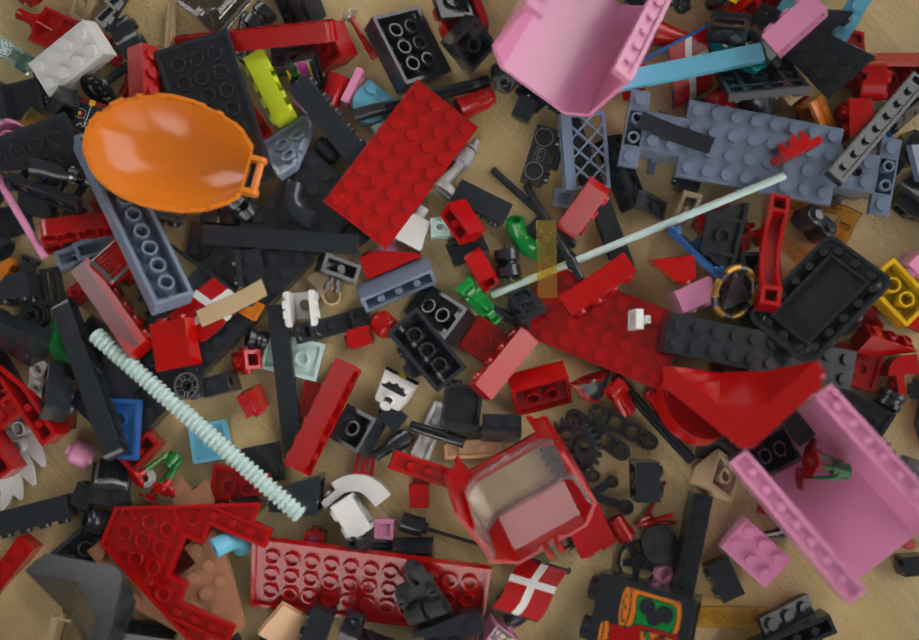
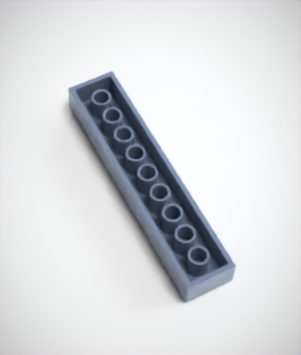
M83 134L74 136L73 150L152 316L190 304L194 292L154 210L126 201L104 187L89 169L83 155Z

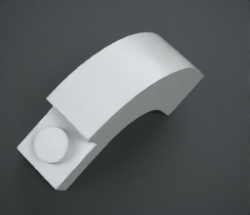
M350 473L333 481L331 485L335 491L332 488L323 495L325 499L320 503L326 509L342 494L356 491L364 494L377 507L392 492L380 479L374 476Z

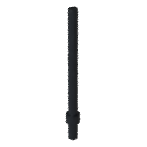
M494 167L490 173L531 211L539 216L529 197ZM550 218L554 226H556L557 223ZM556 228L561 238L574 249L578 242Z
M529 183L525 184L523 189L566 260L567 268L572 270L578 282L582 281L585 277L578 267V261L575 257H572Z

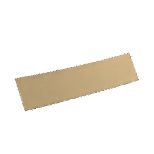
M262 279L218 302L197 310L196 313L201 326L204 327L255 303L268 294Z

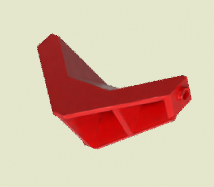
M820 361L767 371L712 372L663 366L664 389L672 393L739 448L755 447L798 407L817 395L822 387L821 380H825V369L820 367Z

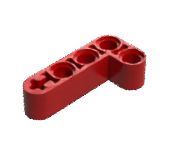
M103 211L49 218L39 222L41 243L46 253L54 255L53 252L64 249L63 243L114 235Z

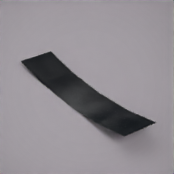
M644 111L637 125V128L707 154L710 153L715 137L678 126Z

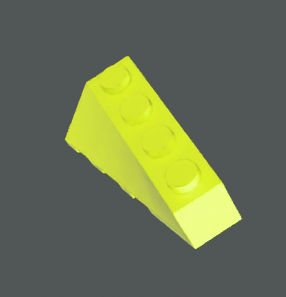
M259 49L243 57L245 62L243 68L248 76H252L254 81L251 84L256 93L260 92L262 98L259 100L264 109L268 108L270 112L268 118L272 125H277L279 129H282L299 118L265 50Z

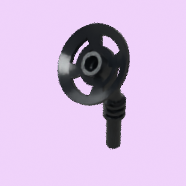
M124 62V65L121 64L120 68L104 79L95 74H84L80 79L82 90L91 100L109 105V102L116 100L115 93L110 84L127 73L128 63Z

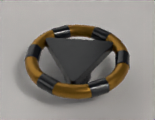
M742 264L731 265L724 269L716 278L711 290V306L715 314L721 319L729 321L738 319L752 307L757 279L754 272L748 266ZM734 272H741L747 275L749 279L750 291L744 285V283L739 278L737 273ZM719 294L723 297L721 304H719ZM746 301L736 312L729 313L723 311Z

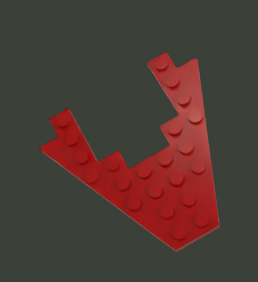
M262 502L116 506L112 511L99 545L185 640H210V638L214 640H231L237 625L236 623L183 600L191 581L173 574L186 539L205 544L212 527L262 548L267 547L274 528L256 521L263 504Z

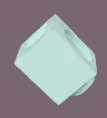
M442 217L430 218L431 239H451L450 229Z

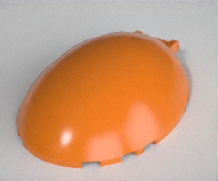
M138 93L134 97L126 99L121 97L109 102L108 107L94 114L83 134V155L89 169L97 180L120 198L158 211L198 213L226 206L238 200L242 195L258 198L260 193L258 188L263 169L268 163L266 158L253 155L254 145L245 130L235 121L226 117L220 110L216 111L205 103L174 94L155 93V95H143ZM251 164H256L251 186L247 188L246 184Z

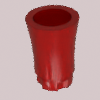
M661 20L650 46L664 47L689 33Z
M326 71L321 93L325 91L332 99L329 103L333 108H339L340 99L350 79L338 73Z
M491 87L482 88L473 93L453 98L455 109L468 120L497 104L495 93Z

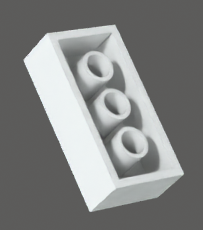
M82 20L28 63L48 96L52 97L58 85L75 89L80 85V79L84 74H94L116 57L117 54L97 22Z

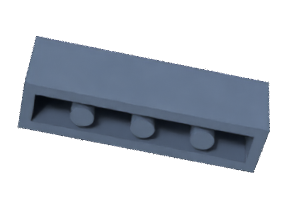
M425 256L356 285V289L364 309L368 313L438 282Z

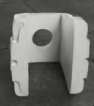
M310 289L308 292L291 293L286 291L282 294L283 318L285 319L286 327H293L296 319L306 318L311 319V326L318 324V318L321 317L318 291ZM302 300L309 301V310H303L300 307Z

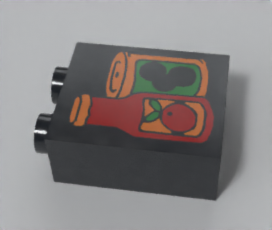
M610 568L601 572L600 577L593 575L590 580L587 597L588 599L595 600L592 616L585 614L582 619L579 637L586 640H694L703 595Z

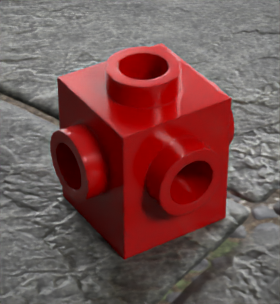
M250 347L238 348L239 352L231 353L233 372H241V375L253 374V370L263 368L260 349L250 350Z

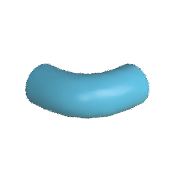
M227 532L209 540L211 548L218 558L231 551L237 556H245L251 550L250 542Z

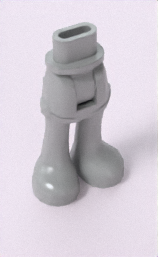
M474 138L471 143H467L453 160L452 167L434 183L433 191L443 200L451 202L455 193V189L451 184L463 171H467L473 163L474 157L478 154L477 148L480 145V141L477 138Z

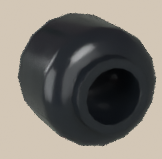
M95 508L89 510L83 515L82 528L88 534L103 536L111 513L107 510Z

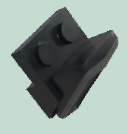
M101 457L97 462L93 463L86 503L128 506L132 479L127 473V467L119 459L116 458L109 462L104 457Z

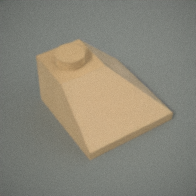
M716 449L695 467L690 484L704 494L732 502L739 480L727 467L732 459L720 449Z

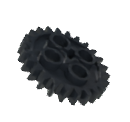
M570 416L567 422L563 418L560 419V424L553 421V426L567 448L571 447L576 434H580L575 442L574 449L570 453L573 458L580 460V463L577 465L586 476L589 475L588 469L595 471L593 464L599 465L600 461L597 458H602V453L598 451L603 450V446L598 445L602 439L595 438L598 435V431H591L593 425L586 427V420L579 423V417L576 418L575 422H572ZM569 432L572 437L565 439L562 437V433ZM586 441L589 443V447L582 448L579 443ZM545 445L539 448V451L545 452L541 455V459H547L544 462V466L551 465L550 472L555 469L557 470L556 476L560 473L569 474L560 455L553 453V450L556 449L555 445Z

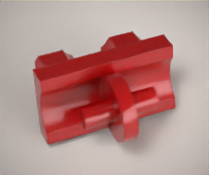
M745 222L738 253L750 250L747 241L750 238L753 239L755 247H759L761 228L751 231L752 228H755L754 222Z

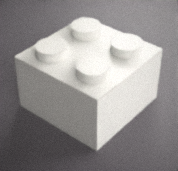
M356 491L347 494L330 507L332 510L330 514L343 527L341 531L346 539L363 535L372 529L375 524L374 519Z

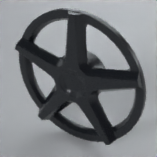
M634 539L620 548L616 562L619 571L623 572L621 566H632L633 575L639 577L640 570L642 569L653 573L655 567L647 562L643 553H639L634 543H640V539ZM629 547L631 558L621 560L623 551ZM653 574L646 579H653Z

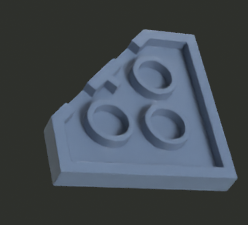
M306 113L264 140L270 164L282 181L299 170L316 127Z

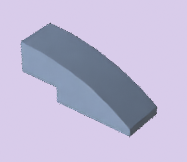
M112 236L81 240L72 243L70 247L53 252L61 273L73 270L87 257L93 259L105 248V245L112 239Z

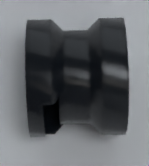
M23 253L22 261L17 264L16 268L24 272L36 274V268L42 262Z

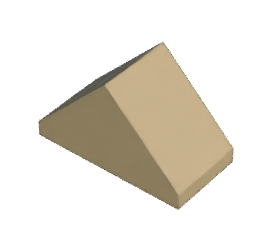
M683 190L677 196L672 217L699 207L703 195ZM694 217L680 222L678 225L689 228Z

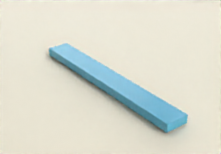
M760 42L639 67V73H635L632 81L619 92L762 64L766 59Z

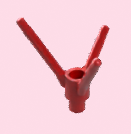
M663 482V483L661 484V485H663V489H664V487H665V485H666V482ZM651 503L644 516L640 517V520L634 522L637 529L653 525H676L677 521L664 520L674 517L675 514L668 513L654 517L651 511L656 503Z

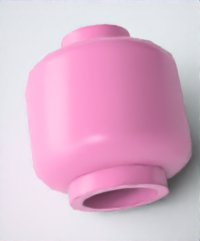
M81 439L76 440L74 444L69 443L65 450V454H68L67 461L82 468L91 465L97 453L93 444Z

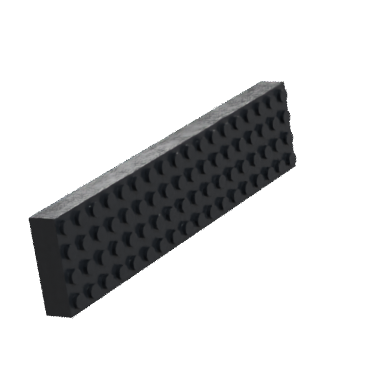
M312 150L302 160L299 170L286 178L304 185L301 195L302 201L307 207L316 210L315 220L311 228L303 227L293 221L285 211L282 200L285 179L258 205L254 215L238 227L344 234L352 224L323 203L342 177ZM218 246L201 265L233 288L240 290L234 282V275L237 274L236 267L232 265L231 257L234 255V250L243 251L257 248ZM261 249L266 282L265 289L268 295L258 300L265 307L257 321H252L246 316L237 313L214 336L204 342L198 340L202 364L157 372L153 348L139 359L140 364H143L144 368H148L149 372L154 374L153 376H157L158 380L163 382L162 384L167 385V388H171V392H175V379L183 372L199 373L205 377L245 336L249 327L253 328L267 313V306L275 305L282 298V294L289 291L317 262L321 253ZM197 268L187 278L193 292L212 279L210 275L200 268ZM178 308L151 315L143 323V326L149 329L150 324L156 323L157 319L168 318L166 315ZM108 359L101 366L104 378L106 376L105 372H108L112 364L111 359ZM139 387L140 391L135 393L133 399L143 400L142 436L146 431L154 430L171 410L167 411L166 406L163 407L161 405L162 402L158 403L157 398L154 399L152 395L148 394V390L145 391L143 387ZM78 389L74 394L71 404L91 424L80 390Z

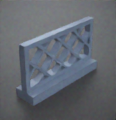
M597 111L587 120L583 116L560 113L557 118L563 193L580 191L583 186H576V177L581 173L587 180L590 178L582 171L588 163L597 169L592 177L594 178L600 172L605 177L604 185L610 189L605 111ZM594 116H601V125L597 129L588 122ZM571 118H579L584 122L579 130L572 126ZM585 125L594 131L589 139L580 133ZM595 134L602 138V145L599 148L590 142ZM576 135L585 141V144L580 149L573 145V139ZM587 144L596 151L590 159L581 152ZM597 153L604 158V163L600 168L591 161ZM578 154L587 161L581 169L575 165L574 161Z

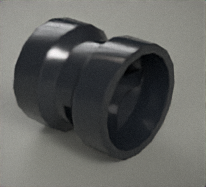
M249 327L245 334L244 345L247 347L255 346L260 350H265L269 342V332H259L255 328Z

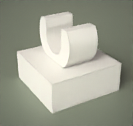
M643 309L628 311V330L644 329V325L651 324V316L643 315Z

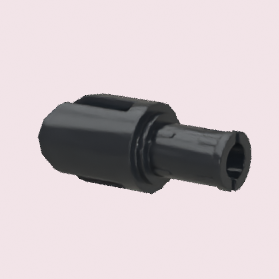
M401 429L387 437L386 443L373 450L372 454L377 461H380V459L393 453L394 449L403 451L414 442V436L410 431Z

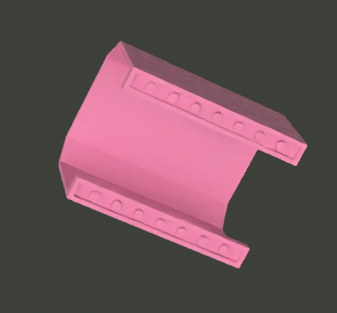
M519 0L492 44V48L500 69L564 115L591 117L632 81L671 0H647L644 5H621L616 0Z
M829 384L815 395L814 399L799 410L798 413L815 432L816 435L812 438L817 439L816 448L821 449L823 453L834 458L842 459L843 463L852 466V474L848 480H815L805 482L804 491L797 489L795 481L796 467L803 468L801 461L770 477L747 449L729 462L727 467L836 597L850 605L867 592L858 579L919 534V479L832 384ZM809 440L801 446H798V444L795 442V445L802 459L804 449L808 444ZM820 456V461L823 464L831 465L834 463ZM822 468L818 469L815 476L832 475L829 469Z

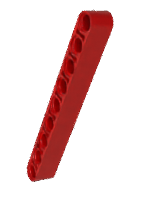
M335 19L229 30L236 52L339 40ZM216 31L184 34L173 38L175 45Z

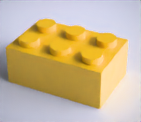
M893 257L883 260L877 266L890 277L891 285L874 306L895 328L907 327L919 316V283Z

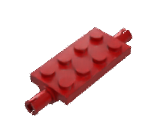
M47 6L39 14H32L22 8L17 9L21 14L15 13L17 20L25 22L31 27V34L28 39L46 49L79 23ZM105 35L110 45L112 46L115 40ZM117 55L108 63L118 68L121 64L117 62L122 63L123 57Z

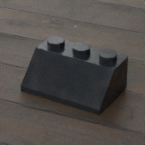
M785 423L778 425L753 448H739L736 445L728 448L732 460L747 449L770 477L802 461V457Z

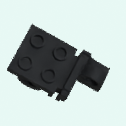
M416 559L406 562L404 564V576L407 581L395 586L396 603H399L400 608H404V616L408 625L420 627L453 615L452 606L436 582L434 583L433 573L431 571L428 573L422 564L419 565Z

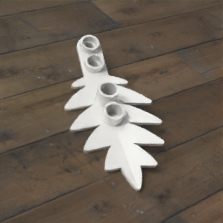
M43 360L29 367L30 375L27 384L40 398L43 372L48 365ZM22 416L8 426L11 427V430L6 433L24 458L27 466L15 476L0 480L1 511L8 508L14 496L18 500L23 499V478L32 486L37 484L32 458L41 467L47 465L43 446H41Z

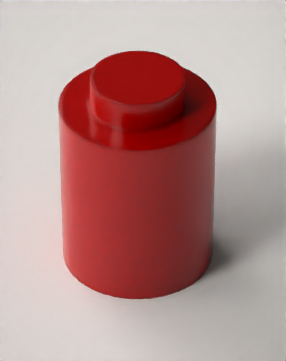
M622 513L614 515L607 521L619 544L624 543L626 545L634 539L633 535L635 532Z

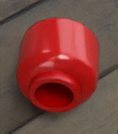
M386 310L376 311L370 318L371 330L379 338H391L386 332L397 322V319Z

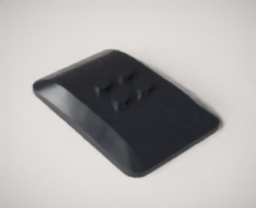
M828 236L822 239L781 281V306L773 314L752 310L750 318L754 325L765 332L801 363L814 362L821 358L889 289L891 279L885 272L834 236Z

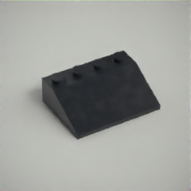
M419 6L371 17L364 30L397 95L407 93L417 79L426 85L452 71Z

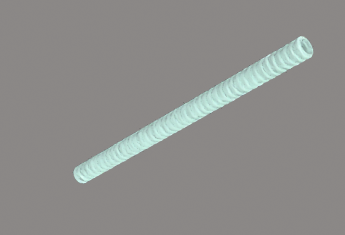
M97 329L90 335L89 341L95 347H98L104 355H107L127 375L130 374V378L134 379L136 383L139 382V386L143 387L145 391L148 390V394L152 395L154 399L157 398L158 403L162 402L161 405L163 407L166 406L167 411L171 410V414H175L176 419L180 418V422L185 423V427L189 426L190 431H194L195 435H199L198 438L203 439L204 443H208L207 446L212 447L213 451H217V455H221L223 460L226 459L227 464L230 463L232 468L235 467V471L240 472L241 476H245V480H250L249 483L254 484L255 489L259 488V492H263L265 497L268 496V500H272L274 505L277 504V508L282 509L283 513H287L288 518L291 517L294 522L302 516L306 508L304 506L301 507L300 502L297 503L295 498L292 499L291 494H286L287 491L282 490V486L278 487L277 482L272 481L273 478H268V474H264L262 469L259 470V466H255L253 461L250 462L249 457H244L245 454L240 453V449H235L236 446L231 445V441H226V437H222V433H217L216 428L213 429L211 424L208 425L207 420H203L202 416L199 417L198 412H194V409L190 408L189 404H185L184 400H180L181 398L176 396L175 392H171V388H167L166 384H162L163 382L158 380L157 376H153L154 374L149 372L148 368H144L145 366L140 364L139 360L128 356L122 346L116 340H113V337L109 336L107 332H104V329Z

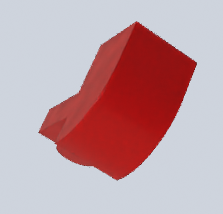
M917 354L892 356L882 364L880 376L888 377L886 383L888 389L900 395L906 394L904 375L919 373Z

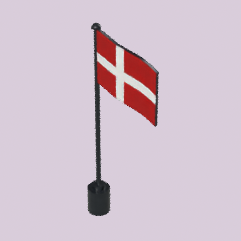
M170 243L173 250L212 277L210 281L194 292L190 304L181 306L166 315L171 320L174 319L175 315L186 314V317H194L198 340L204 342L214 336L233 316L243 309L204 327L201 326L196 311L238 291Z
M407 512L403 514L399 527L401 532L421 537L422 534L426 535V532L429 531L479 546L473 540L428 527L429 523L426 522L424 517ZM530 558L516 566L508 579L501 597L491 609L539 622L547 611L557 586L565 574L571 573V568H564L551 563L542 564L541 560Z

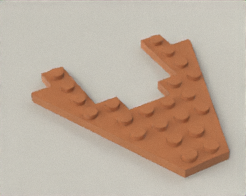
M179 476L170 486L176 490L175 497H171L175 504L215 503L208 479L204 480L195 489H192L183 476ZM212 527L205 544L192 541L184 547L196 564L180 576L191 581L183 600L236 623L237 625L232 635L234 636L246 626L229 555L226 553L218 558L209 542L210 539L222 534V530ZM101 540L87 551L96 563L119 567L99 545ZM121 569L136 600L134 608L178 632Z

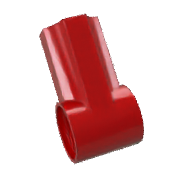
M617 377L603 389V392L613 402L620 416H631L635 413L636 407L628 394L629 387L622 378Z

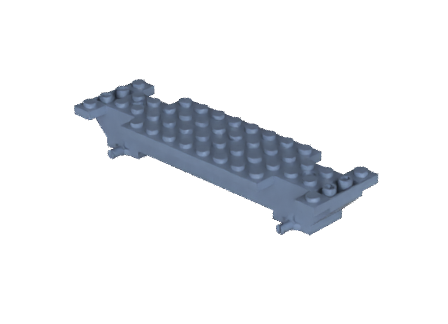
M638 89L631 90L617 166L636 170L639 159H643L648 162L646 173L654 175L656 164L664 163L671 165L674 163L676 164L674 177L739 190L784 172L787 177L786 180L755 193L790 195L791 200L827 207L831 205V200L834 198L833 210H841L843 199L856 201L868 199L866 214L884 218L889 217L902 140L883 137L878 143L877 154H868L855 169L856 176L851 174L844 184L838 187L824 173L847 148V146L841 148L844 129L695 100L688 101L685 118L666 115L664 110L663 112L658 110V113L648 111L651 92ZM643 111L678 126L715 137L710 153L707 154L666 139H660L656 135L637 128ZM803 131L808 135L809 139L821 136L822 144L811 151L775 167L771 165L769 160L778 155V144L782 142L785 148H787L785 141L790 140V135L794 134L799 139L798 132Z

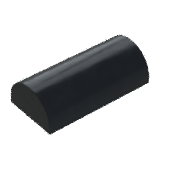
M417 307L397 321L386 332L437 393L467 368Z

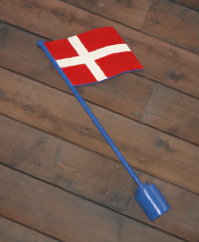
M705 22L704 26L644 57L641 63L667 49L668 61L709 53L708 42H706L709 22ZM712 74L671 82L673 93L672 109L686 103L688 99H693L712 88Z

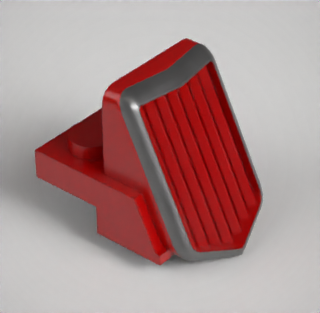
M114 237L90 261V267L110 286L122 282L130 287L135 284V279L132 278V272Z

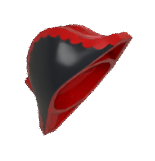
M603 369L577 378L568 385L576 390L581 399L597 402L604 396L603 389L607 386L611 371Z

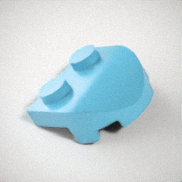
M369 79L354 94L352 109L393 98ZM389 114L359 121V123L365 126L377 124L384 121Z

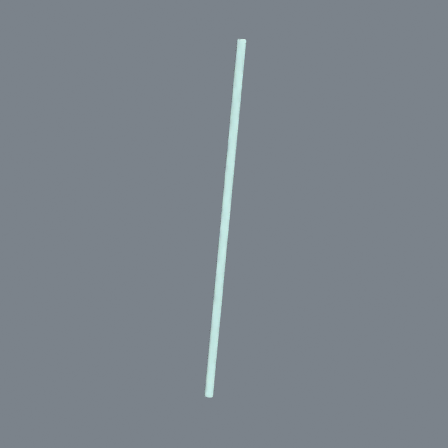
M784 172L575 258L580 264L786 180V174ZM566 261L490 292L491 296L494 299L567 269Z

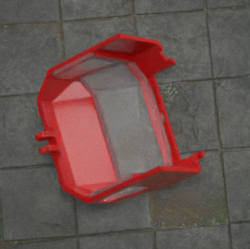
M525 415L534 429V433L470 470L457 455L454 459L455 465L452 470L448 469L444 475L455 516L492 563L519 565L542 551H545L550 561L553 560L554 554L550 547L556 544L558 552L561 555L565 553L561 541L587 527L596 508L597 501L586 478L547 416H540L538 419Z

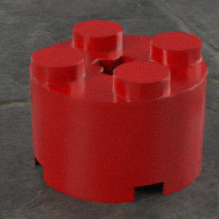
M871 61L853 77L852 84H855L856 90H852L853 98H873V101L887 99V83H890L892 80V72L887 70V61Z

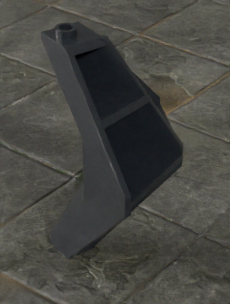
M44 554L26 569L27 574L69 614L81 640H124L136 600L119 567Z

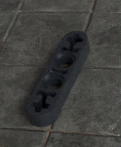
M594 405L590 408L589 416L596 423L643 449L654 450L658 446L657 436L602 405ZM599 408H601V413L606 416L608 412L610 413V415L606 419L605 424L603 423V421L605 420L604 418L599 416L597 417V419L595 418L596 414L593 413L594 410H599ZM613 417H617L620 420V425L617 428L610 426V420ZM633 426L636 428L637 434L635 437L630 438L627 435V429ZM642 431L644 432L642 434L643 437H652V445L646 446V442L639 439Z
M578 409L567 411L565 415L566 422L571 413L575 414L577 412V417L581 421L584 418L587 419L586 425L592 423L595 426V431H598V435L595 438H601L603 435L610 437L611 442L609 445L603 446L604 451L619 461L629 458L630 448L582 411ZM615 441H617V444H615L616 447L622 449L623 447L625 448L624 456L620 455L618 457V451H616L613 448L612 451H609V449L614 445Z

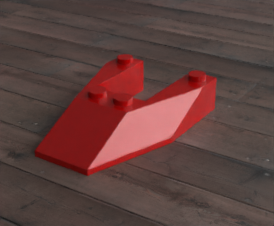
M0 365V480L15 476L27 466L24 458L5 431V428L20 416L24 418L41 446L57 443L70 432L65 423L39 419L41 398L2 365Z

